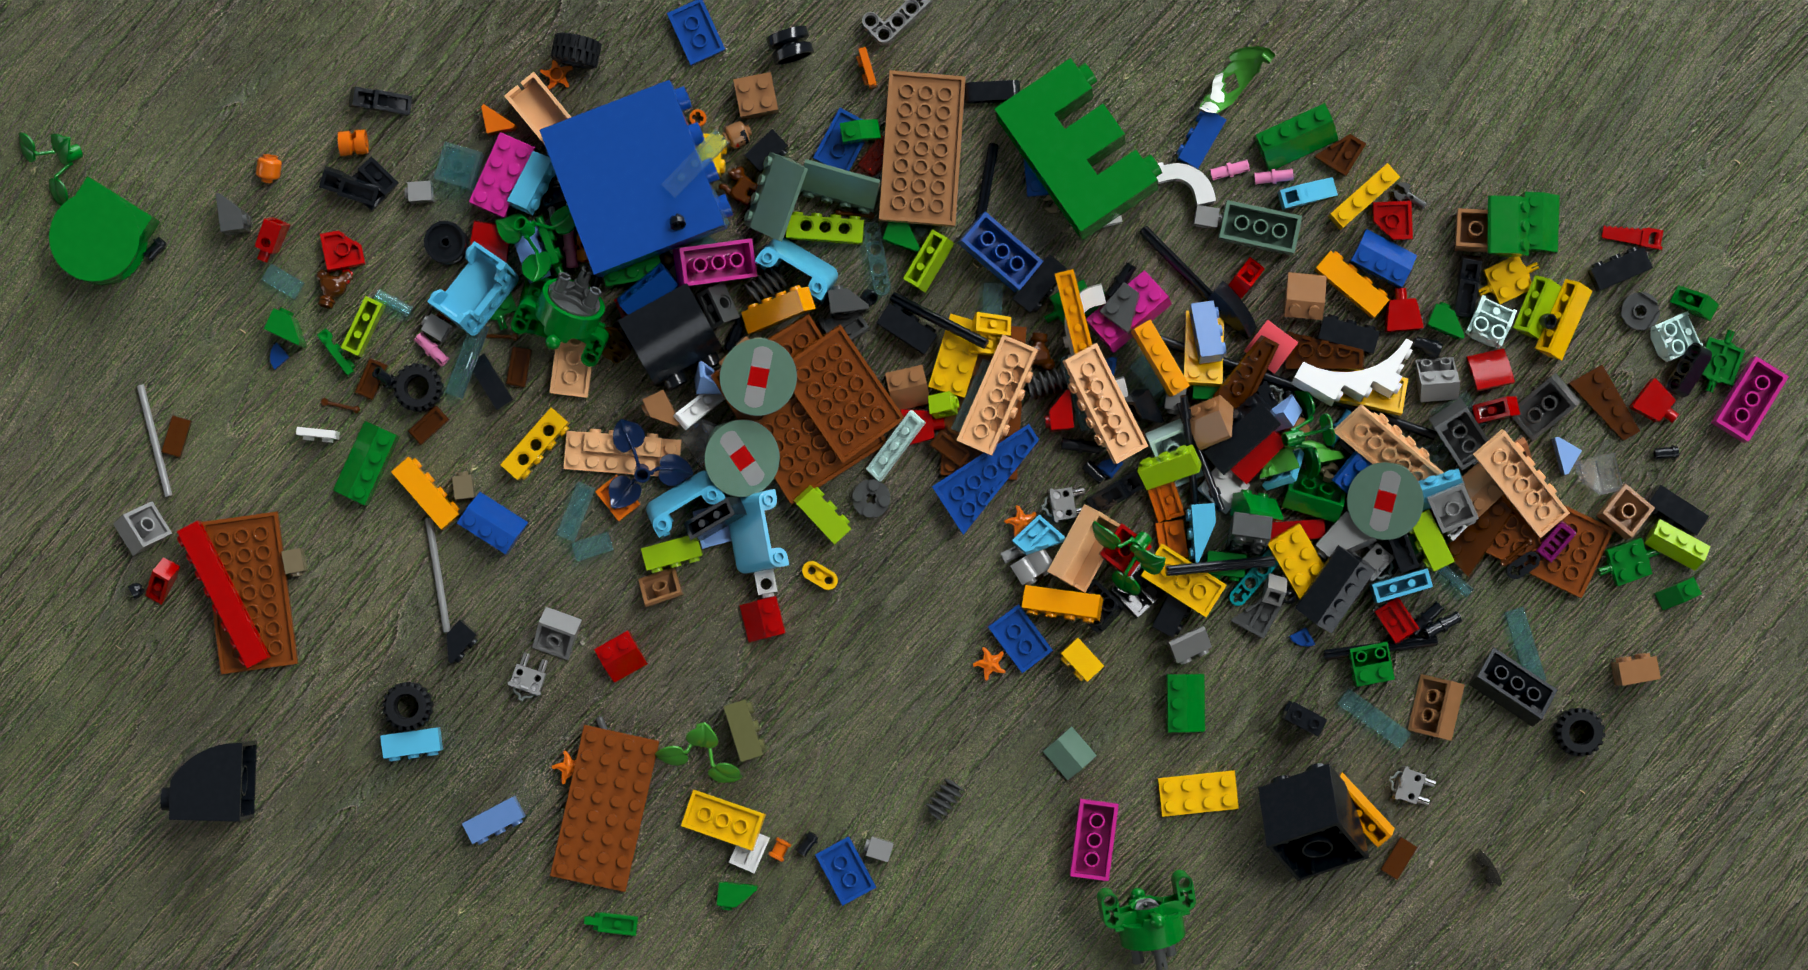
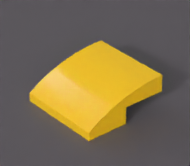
M975 312L971 331L987 338L989 343L983 349L969 342V352L994 356L1002 335L1011 336V317Z

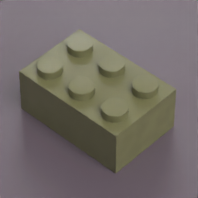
M744 699L723 706L740 761H746L765 754L764 750L767 748L764 738L760 739L758 734L761 729L758 720L754 721L752 715L755 712L752 701L748 702V699Z

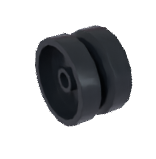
M806 26L787 28L766 38L769 48L775 50L772 54L775 65L792 63L814 53L812 43L805 41L809 37Z
M439 221L431 225L426 231L424 247L427 254L437 263L454 265L461 262L465 257V252L469 247V239L456 223ZM445 240H449V244L447 246L443 244Z

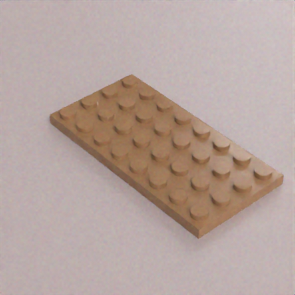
M889 70L878 221L955 227L965 76Z

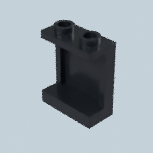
M1289 700L1280 715V718L1318 737L1327 722L1326 718Z

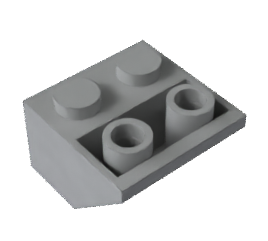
M1454 357L1415 360L1417 390L1420 402L1459 399L1460 380Z

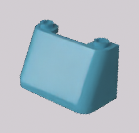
M785 237L782 242L773 238L755 260L756 265L765 271L768 267H779L782 260L808 274L812 277L808 285L811 295L814 296L816 302L822 305L828 296V290L832 289L838 279L837 270Z
M474 241L465 252L468 264L446 292L441 289L434 291L427 301L471 336H475L481 331L519 280L518 274L506 262Z
M705 470L700 471L647 504V515L659 538L664 539L670 535L669 531H671L672 522L674 521L670 513L698 496L702 495L707 503L713 505L727 498L724 492L713 484Z
M775 489L757 492L747 497H740L747 515L729 525L738 571L743 574L788 566L789 561L786 551L782 548L771 549L765 517V510H770L776 506L777 496Z

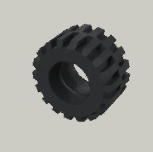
M556 33L550 57L564 65L594 69L598 66L602 44L595 39L578 34Z
M412 363L410 366L406 365L403 370L398 371V376L394 378L395 384H393V389L395 392L393 393L398 403L404 408L415 412H426L430 408H434L437 402L441 401L440 397L443 395L442 387L444 385L441 381V376L433 368L421 363ZM423 377L429 384L428 393L421 399H414L408 393V385L413 378Z
M402 682L390 688L389 692L385 694V701L382 703V706H384L383 714L387 717L385 719L393 727H397L400 730H414L422 727L433 713L432 706L434 704L431 700L432 696L419 683ZM404 695H412L418 701L419 708L413 717H404L398 711V701Z
M1571 708L1568 711L1562 712V715L1557 717V723H1554L1553 726L1555 727V731H1553V735L1556 737L1554 739L1555 743L1565 753L1573 756L1584 757L1585 755L1593 754L1592 752L1598 751L1599 745H1602L1604 742L1602 738L1605 737V733H1603L1605 726L1601 723L1602 719L1597 717L1595 712L1584 708ZM1576 721L1585 722L1589 729L1587 739L1580 744L1574 743L1569 735L1570 727Z

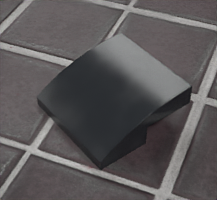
M372 156L352 176L380 187L374 206L363 203L371 212L399 184Z
M1140 563L1130 576L1140 586V593L1133 596L1125 593L1117 586L1110 590L1135 619L1165 593V591L1141 576L1144 569Z

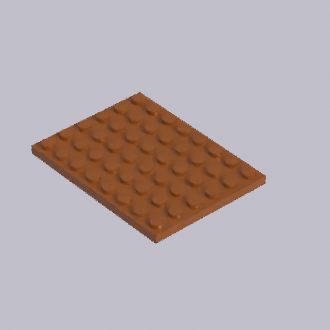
M807 313L769 337L768 340L780 344L793 358L821 338L822 334L811 316ZM720 368L710 376L725 398L720 385ZM794 393L782 408L762 416L742 413L734 408L725 398L738 420L757 422L767 428L774 436L780 453L779 467L774 478L791 505L795 503L793 500L809 485L814 489L816 487L819 488L880 449L887 441L884 435H882L842 463Z

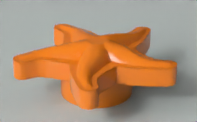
M553 60L549 70L541 69L540 72L550 79V84L547 88L551 90L558 83L564 84L566 88H569V83L565 76L570 70H573V67H560L558 62Z
M1015 506L1017 510L1015 517L1004 520V523H1010L1014 526V538L1030 524L1036 516V512L1024 514L1020 506Z
M983 647V659L973 663V666L984 668V678L987 681L993 671L1005 673V670L1001 669L998 663L1004 652L1001 651L998 655H991Z
M567 751L563 752L565 756L563 763L552 765V769L557 768L562 772V784H565L567 778L572 776L576 761L572 760Z

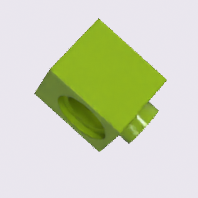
M950 391L928 396L930 415L936 419L958 414L959 400Z

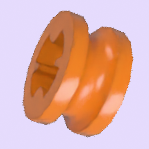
M695 109L690 113L689 120L691 124L695 123L696 121L692 117L693 115L696 116V113H700V116L703 117V121L700 120L699 123L701 127L706 123V114L700 109Z

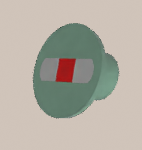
M762 337L746 340L736 345L725 357L720 370V385L727 401L740 412L754 416L771 414L782 408L793 395L797 382L796 366L789 352L780 344Z
M735 420L716 426L709 435L704 454L706 472L713 484L722 492L736 497H747L764 490L774 479L780 461L779 448L774 436L763 425L750 420Z
M1383 462L1370 465L1357 474L1348 490L1347 506L1352 521L1363 533L1376 539L1391 540L1407 534L1414 528L1423 511L1424 496L1418 480L1405 466L1397 463Z

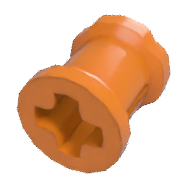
M776 837L777 842L768 855L783 862V857L788 847H791L792 844Z

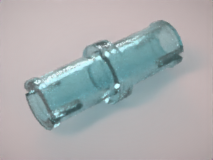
M381 289L377 291L376 297H374V300L388 306V309L391 311L394 309L406 317H409L412 312L413 306L399 300L397 296L393 297L385 293Z
M1448 565L1437 571L1450 583L1451 587L1454 586L1465 598L1474 590L1461 578L1462 575L1456 574Z

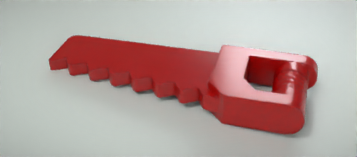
M1604 225L1602 238L1639 245V247L1662 250L1661 242L1664 231L1649 227L1640 230L1633 227L1629 229L1628 227L1617 228L1614 226L1612 228L1611 226L1606 227ZM1651 233H1655L1653 245L1648 244Z

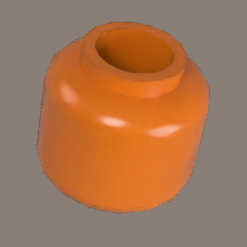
M263 154V157L258 158L256 176L261 178L262 182L273 183V180L280 178L282 162L278 159V156Z

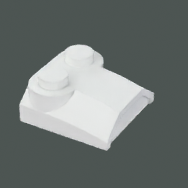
M1215 467L1211 474L1216 486L1221 491L1220 497L1225 507L1222 512L1226 514L1231 509L1233 493L1241 492L1242 489L1247 490L1250 484H1245L1231 470L1223 475ZM1205 479L1198 487V491L1214 503L1213 498H1210L1209 487Z

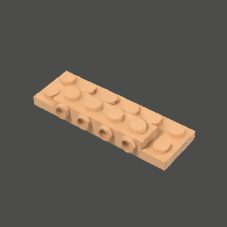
M1002 335L957 441L993 456L999 440L1002 439V436L1006 437L1010 430L1008 423L1010 418L1014 419L1017 414L1018 408H1016L1018 400L1022 401L1026 391L1023 388L1025 384H1029L1032 380L1033 373L1031 372V367L1039 351L1038 349Z
M1092 344L1063 360L1062 362L1070 376L1068 379L1070 381L1068 384L1069 390L1073 394L1076 393L1079 399L1077 406L1081 411H1085L1087 418H1085L1086 424L1089 428L1094 429L1096 443L1099 446L1106 447L1113 463L1118 464L1148 447L1098 344Z
M1362 404L1334 429L1336 435L1372 464L1383 462L1401 464L1418 481L1432 475L1436 476L1444 473L1430 461V454L1425 448L1419 449L1416 447V442L1410 436L1404 437L1402 430L1397 425L1391 426L1384 414L1372 413Z
M590 429L589 432L567 431L564 469L634 475V469L637 465L632 449L623 453L614 445V430H609V434L601 433V429ZM647 433L643 444L635 447L640 464H645L649 467V470L660 466V459L666 454L681 456L682 440L658 438L659 434ZM660 470L654 472V474L650 476L659 477Z
M1501 429L1474 452L1473 455L1537 536L1541 538L1570 512L1555 495L1557 490L1550 483L1547 484L1544 481L1546 476L1540 470L1536 471L1533 467L1536 465L1529 456L1525 457L1523 447L1518 442L1514 443L1506 431Z

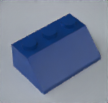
M1366 229L1348 263L1396 288H1402L1412 270L1417 255Z
M482 492L478 493L457 522V524L506 555L510 553L529 523Z

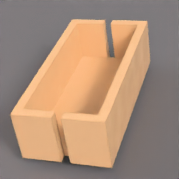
M533 72L520 82L525 88L524 90H521L517 85L504 96L544 144L539 130L569 119L571 116L535 72Z
M1085 504L1047 571L1086 593L1104 560L1099 555L1104 546L1096 540L1093 533L1094 520L1113 533L1120 525L1100 511Z

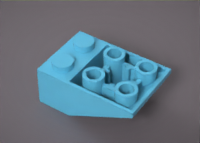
M1215 503L1190 505L1185 510L1186 521H1189L1190 528L1187 529V540H1191V548H1188V555L1192 563H1199L1216 524Z

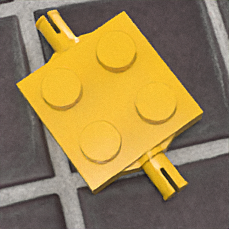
M1520 256L1509 257L1484 269L1483 272L1487 285L1478 289L1479 296L1481 297L1491 292L1495 296L1497 303L1501 305L1528 292L1532 283L1529 273L1539 269V266H1536L1538 265L1537 262L1525 266Z

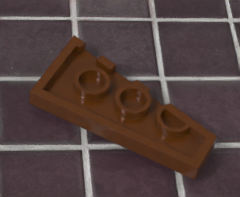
M1287 331V334L1298 342L1286 358L1287 370H1299L1303 362L1324 370H1364L1363 349Z
M1261 335L1213 395V398L1221 395L1229 404L1237 409L1248 397L1257 391L1279 344Z
M1603 365L1568 383L1622 441L1640 432Z
M1501 498L1489 507L1474 524L1469 525L1454 541L1447 545L1455 563L1469 578L1477 564L1483 559L1487 549L1493 544L1495 537L1501 532L1514 513Z

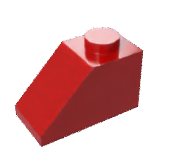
M1250 257L1228 286L1242 299L1265 268Z
M1506 396L1472 405L1475 420L1478 424L1520 415L1516 396Z
M163 557L151 573L145 596L162 605L177 579L180 566Z

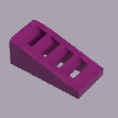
M1561 520L1555 525L1536 551L1552 563L1576 535V531ZM1562 528L1568 535L1565 536L1559 530ZM1557 534L1563 541L1560 542L1554 536ZM1553 541L1556 545H1558L1557 549L1553 547L1549 542ZM1545 546H1547V547H1548L1550 550H1552L1554 553H1553L1552 555H1551L1550 553H1548V552L1544 549Z

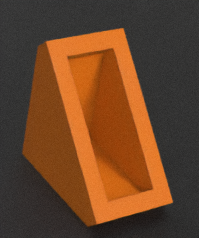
M485 104L481 106L488 136L496 135L500 132H511L517 129L514 123Z

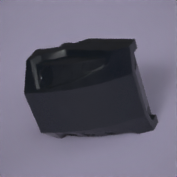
M1094 578L1086 593L1101 595L1103 605L1100 621L1087 624L1099 635L1119 616L1124 605Z

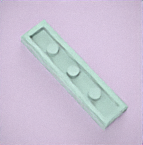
M910 410L867 466L866 470L878 482H882L926 422L913 410Z

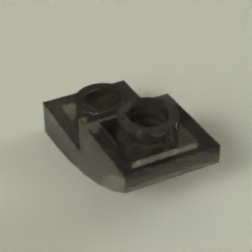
M1477 848L1473 853L1476 857L1474 861L1482 868L1486 866L1482 872L1486 876L1484 880L1492 887L1494 884L1500 887L1502 882L1498 871L1486 854Z

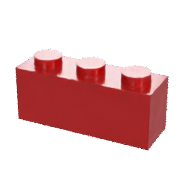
M1275 430L1230 470L1245 484H1248L1284 447L1282 436Z

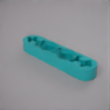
M1268 549L1262 555V557L1272 556L1273 554L1271 553L1270 549ZM1276 559L1275 566L1268 567L1266 574L1259 573L1258 568H1251L1230 592L1229 601L1234 606L1243 605L1268 577V574L1278 566ZM1249 577L1254 578L1256 582L1255 587L1251 589L1245 586V580ZM1241 585L1244 590L1249 592V594L1246 595V593L1244 592L1241 595V599L1243 600L1241 602H1234L1235 597L1233 596V594H1239L1242 591V589H1239V586Z

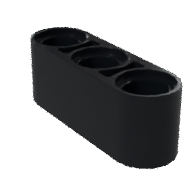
M1019 80L965 83V100L969 104L1005 102L1020 92Z
M1692 343L1666 383L1667 390L1681 398L1688 396L1709 364L1712 352L1699 343Z

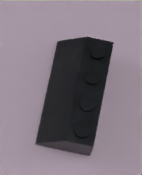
M1255 392L1237 409L1233 410L1232 437L1202 450L1217 469L1225 475L1274 432L1281 423L1270 405Z
M1338 545L1295 608L1316 625L1332 633L1375 570L1367 561Z
M1494 647L1482 661L1469 682L1470 686L1532 727L1543 719L1558 691Z

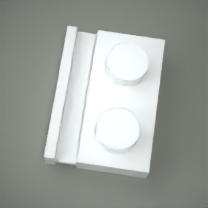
M297 427L296 435L303 436V440L314 441V438H322V442L333 443L334 439L339 440L340 432Z
M759 833L754 851L736 845L729 863L755 873L770 837Z

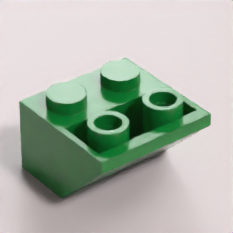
M1388 642L1349 649L1354 687L1395 680Z

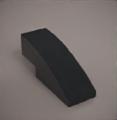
M1222 281L1207 300L1214 301V305L1221 310L1219 317L1248 340L1257 328L1256 323L1241 298L1231 287Z
M485 353L468 363L497 411L515 401Z

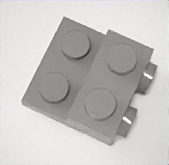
M1464 483L1427 497L1442 533L1455 532L1458 530V527L1472 525L1479 519Z

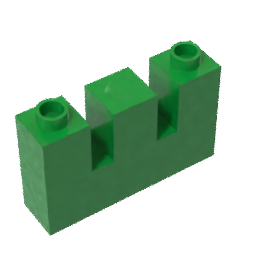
M1069 58L994 108L1000 126L1081 241H1083L1158 190V179L1156 177L1162 174V170L1151 154L1142 158L1135 149L1097 175L1092 166L1126 144L1125 133L1104 104H1101L1067 128H1064L1060 123L1065 117L1093 99L1091 86L1097 82L1095 75L1086 63L1077 67L1074 61Z

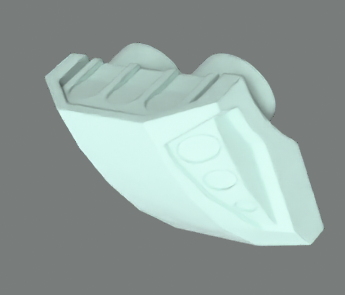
M1482 295L1465 333L1470 338L1487 346L1500 348L1512 326L1517 310L1506 308Z
M1688 311L1651 327V341L1658 356L1666 362L1684 355L1692 343L1703 345V343H1700L1691 323Z

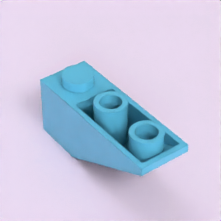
M1333 177L1292 186L1278 192L1282 211L1338 196Z

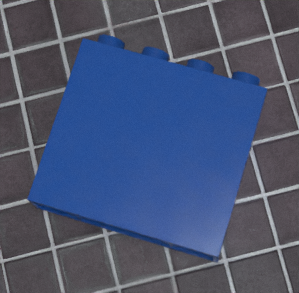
M667 80L539 130L592 271L598 278L728 228L725 218L733 216L731 206L726 194L718 197L715 196L711 185L712 182L720 180L712 158L702 161L697 147L706 144L704 135L698 122L688 125L683 112L692 108L685 86L675 89L672 82ZM678 213L685 218L686 226L676 231L671 229L670 218Z

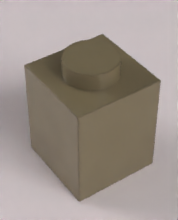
M468 471L458 472L457 476L452 477L455 500L476 497L474 475H469Z
M304 548L281 551L285 574L297 577L302 576V572L308 571Z

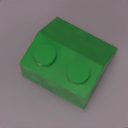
M282 307L279 310L273 308L264 329L305 348L307 344L298 320L293 317L294 313Z
M1244 489L1241 492L1233 493L1230 516H1233L1234 512L1273 517L1272 522L1283 520V515L1276 499L1268 498V494L1257 493L1255 495L1252 494L1251 490Z

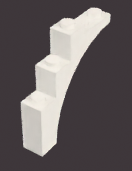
M1405 339L1400 348L1387 360L1362 371L1332 372L1303 362L1291 384L1303 391L1309 392L1313 397L1331 407L1334 401L1339 402L1343 393L1360 403L1364 397H1369L1372 390L1390 399L1393 393L1397 394L1402 386L1399 383L1402 376L1399 374L1404 365L1401 363L1403 359L1408 360L1413 350L1410 347L1413 342Z

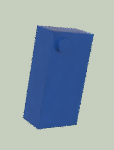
M987 212L980 214L957 242V244L1014 292L1020 291L1043 263L1042 259Z

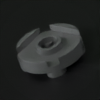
M1646 292L1629 295L1624 299L1620 308V318L1627 327L1633 330L1643 331L1652 327L1660 316L1657 300ZM1643 307V312L1645 314L1639 316L1636 315L1637 312L1635 311V309Z
M865 480L858 484L853 492V506L860 515L871 518L879 517L889 507V490L882 482ZM869 493L877 496L874 504L866 502Z

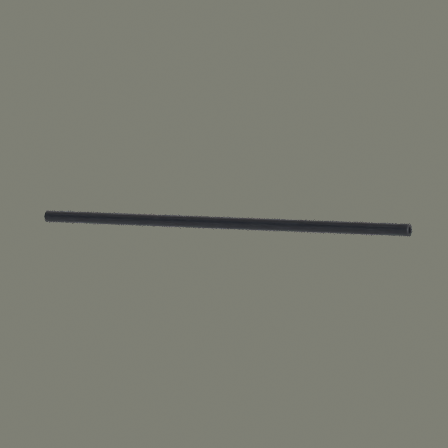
M1160 335L1168 348L1184 353V343ZM1223 357V367L1234 370L1239 364L1237 361ZM1268 372L1265 373L1262 381L1291 391H1303L1292 385L1291 380ZM1339 402L1333 403L1334 406L1351 412L1357 408V406ZM1368 409L1370 412H1375L1378 415L1380 413L1384 414L1391 426L1397 425L1402 430L1434 440L1437 431L1380 411Z

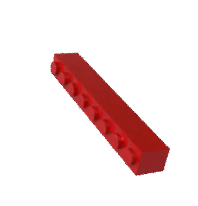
M195 521L178 530L179 536H177V540L182 547H185L187 551L185 555L189 563L194 564L196 568L194 573L199 581L202 580L205 586L203 588L205 595L208 598L211 597L214 603L212 608L216 615H220L222 619L221 626L224 631L229 632L231 636L229 641L232 647L238 650L240 654L238 658L242 666L252 668L271 658L202 522Z

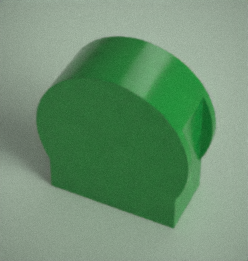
M87 176L76 195L68 199L57 210L52 219L49 230L51 252L59 266L75 278L94 285L119 283L130 277L142 264L145 258L143 253L147 250L148 240L160 221Z

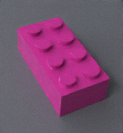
M500 132L469 203L503 219L508 217L512 206L507 200L532 152H537V149Z
M752 238L673 249L678 287L685 283L688 286L757 277Z
M1145 270L1128 283L1140 295L1131 330L1151 319L1153 321L1172 305L1169 296ZM1103 304L1086 318V321L1094 333L1114 353L1128 342L1133 335L1131 333L1127 334L1100 313V310L1105 305Z
M1757 356L1750 358L1711 423L1742 443L1749 442L1789 376Z
M1079 798L1070 876L1109 881L1118 803Z

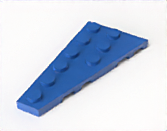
M1029 424L998 443L993 456L983 453L932 486L963 535L1039 441Z

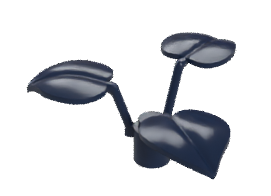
M620 419L614 427L613 442L616 448L623 453L632 449L637 466L634 469L635 478L630 480L629 477L620 475L610 482L609 496L612 508H623L637 501L641 495V486L635 482L644 483L648 481L650 475H653L658 470H660L659 479L669 486L678 485L693 475V470L689 463L676 454L662 456L660 466L649 470L647 465L640 464L635 447L643 444L645 439L644 430L637 423Z

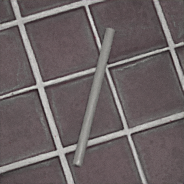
M144 384L138 385L137 390L164 495L169 497L172 496V491Z
M427 518L425 523L444 633L449 632L451 628L432 518Z

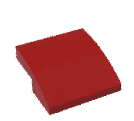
M474 221L470 246L475 241L507 263L510 244L501 238L497 225Z
M1504 348L1466 357L1470 374L1473 376L1476 392L1515 383Z

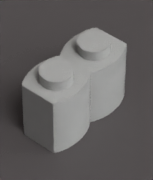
M1043 549L1028 554L1010 567L1022 585L1025 583L1026 585H1031L1037 581L1035 577L1041 573L1043 576L1049 574L1047 571L1053 561L1046 550Z

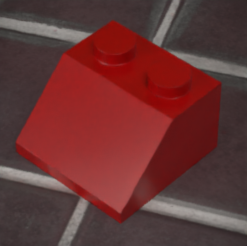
M1066 390L1049 410L1048 415L1044 417L1045 428H1049V432L1074 429L1070 390Z
M1123 523L1114 532L1121 540V543L1129 540L1130 537L1135 539L1137 536L1136 533ZM1131 543L1122 548L1116 547L1114 550L1103 547L1099 553L1109 565L1123 574L1134 557V553L1130 549ZM1149 545L1146 550L1149 551L1152 546ZM1137 559L1135 560L1134 564L1129 570L1127 576L1130 577L1136 569V567L1139 565L1140 562H1138Z
M777 596L739 605L749 642L786 633Z
M630 630L594 649L614 683L648 664Z

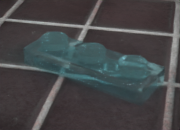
M577 482L556 535L575 542L596 488Z

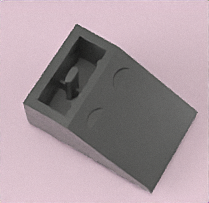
M1234 512L1225 550L1235 554L1244 552L1254 557L1263 555L1271 539L1273 517Z

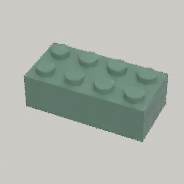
M1227 200L1224 205L1217 240L1292 256L1295 253L1302 216Z

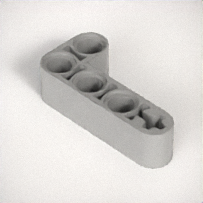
M906 0L886 21H883L874 12H867L862 18L863 28L878 44L886 46L930 6L933 0H922L920 5L918 3L920 0ZM909 5H913L917 10L915 13L910 14L906 11V8ZM868 18H873L876 20V23L873 26H868L865 21ZM896 18L903 21V24L899 27L892 24V21ZM883 31L889 34L886 40L879 38V34Z

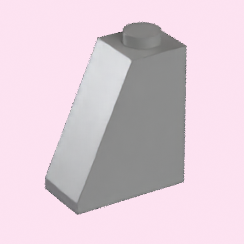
M1346 511L1315 546L1318 550V555L1326 560L1327 558L1329 559L1338 545L1353 553L1375 543L1377 539L1363 533L1354 524L1350 514Z

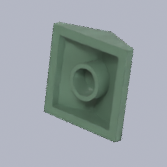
M1072 726L1043 750L1045 755L1067 780L1097 756Z

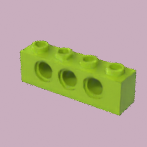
M792 212L786 229V239L863 245L864 220H860L861 217L849 216V219L841 218V215L831 214L830 217H822L820 213H811V216H804L803 212ZM803 222L811 223L812 227L809 231L801 229ZM823 223H828L831 229L824 233L820 230V226ZM841 225H848L850 231L847 234L840 233L839 227Z

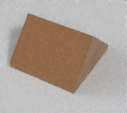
M669 568L638 579L646 607L684 595L675 568Z

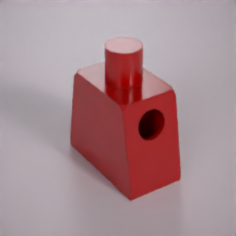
M274 217L264 218L255 243V247L260 249L257 256L258 260L268 263L270 255L280 251L291 224Z
M1406 288L1395 289L1396 300H1389L1386 305L1385 333L1423 329L1424 326L1417 299H1407Z
M1656 378L1649 380L1629 406L1631 410L1654 422H1660L1664 417L1672 423L1679 415L1671 408L1676 401L1675 398Z
M901 409L900 411L905 417L910 410ZM913 410L926 423L909 446L934 439V430L945 429L944 418L932 419L929 411Z

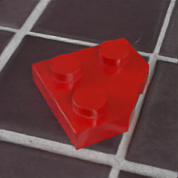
M1411 201L1372 203L1373 223L1392 240L1413 239Z
M339 230L320 234L327 272L365 265L361 244L348 238Z

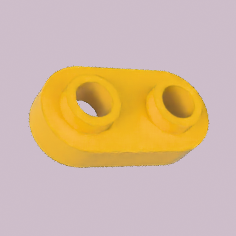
M808 561L802 568L804 577L823 589L831 590L837 586V575L819 563ZM810 567L816 569L814 574H809L808 569ZM826 577L832 578L831 584L825 583Z

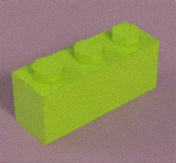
M932 229L903 279L926 293L955 243Z
M1535 275L1513 328L1525 336L1539 339L1544 329L1540 325V317L1543 314L1551 313L1562 286L1549 278Z
M365 296L341 348L362 358L386 305Z
M1193 444L1189 446L1183 445L1174 451L1162 452L1157 457L1143 459L1139 463L1138 473L1146 490H1150L1199 473L1202 463Z
M809 485L793 501L835 545L851 530L848 526L850 521L843 514L839 516L835 512L838 508L830 500L826 502L822 498L825 494L818 487L814 489Z
M1430 510L1423 511L1419 521L1409 531V534L1414 535L1416 539L1414 542L1418 552L1422 551L1425 557L1422 559L1425 567L1434 572L1455 561Z
M1661 519L1652 526L1644 543L1694 571L1705 562L1711 547Z
M689 536L641 548L646 570H651L652 574L663 571L662 567L670 565V568L682 566L681 562L688 560L689 564L700 561L699 557L703 556L700 541L690 540Z

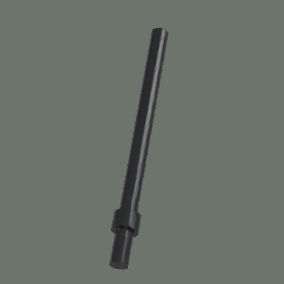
M1181 395L1180 419L1183 421L1185 445L1189 446L1193 444L1190 423L1192 414L1191 409H1189L1188 395ZM1196 474L1189 476L1192 505L1199 504Z
M1181 402L1176 404L1179 413L1181 410ZM1192 435L1193 447L1202 463L1201 469L1209 487L1210 498H1213L1218 512L1222 511L1225 507L1220 497L1221 491L1215 484L1203 450L1198 449Z

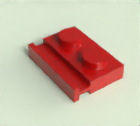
M1399 597L1375 611L1396 644L1420 629Z

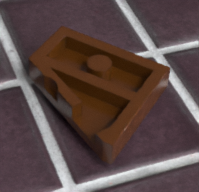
M1349 134L1316 154L1314 158L1346 177L1366 143Z

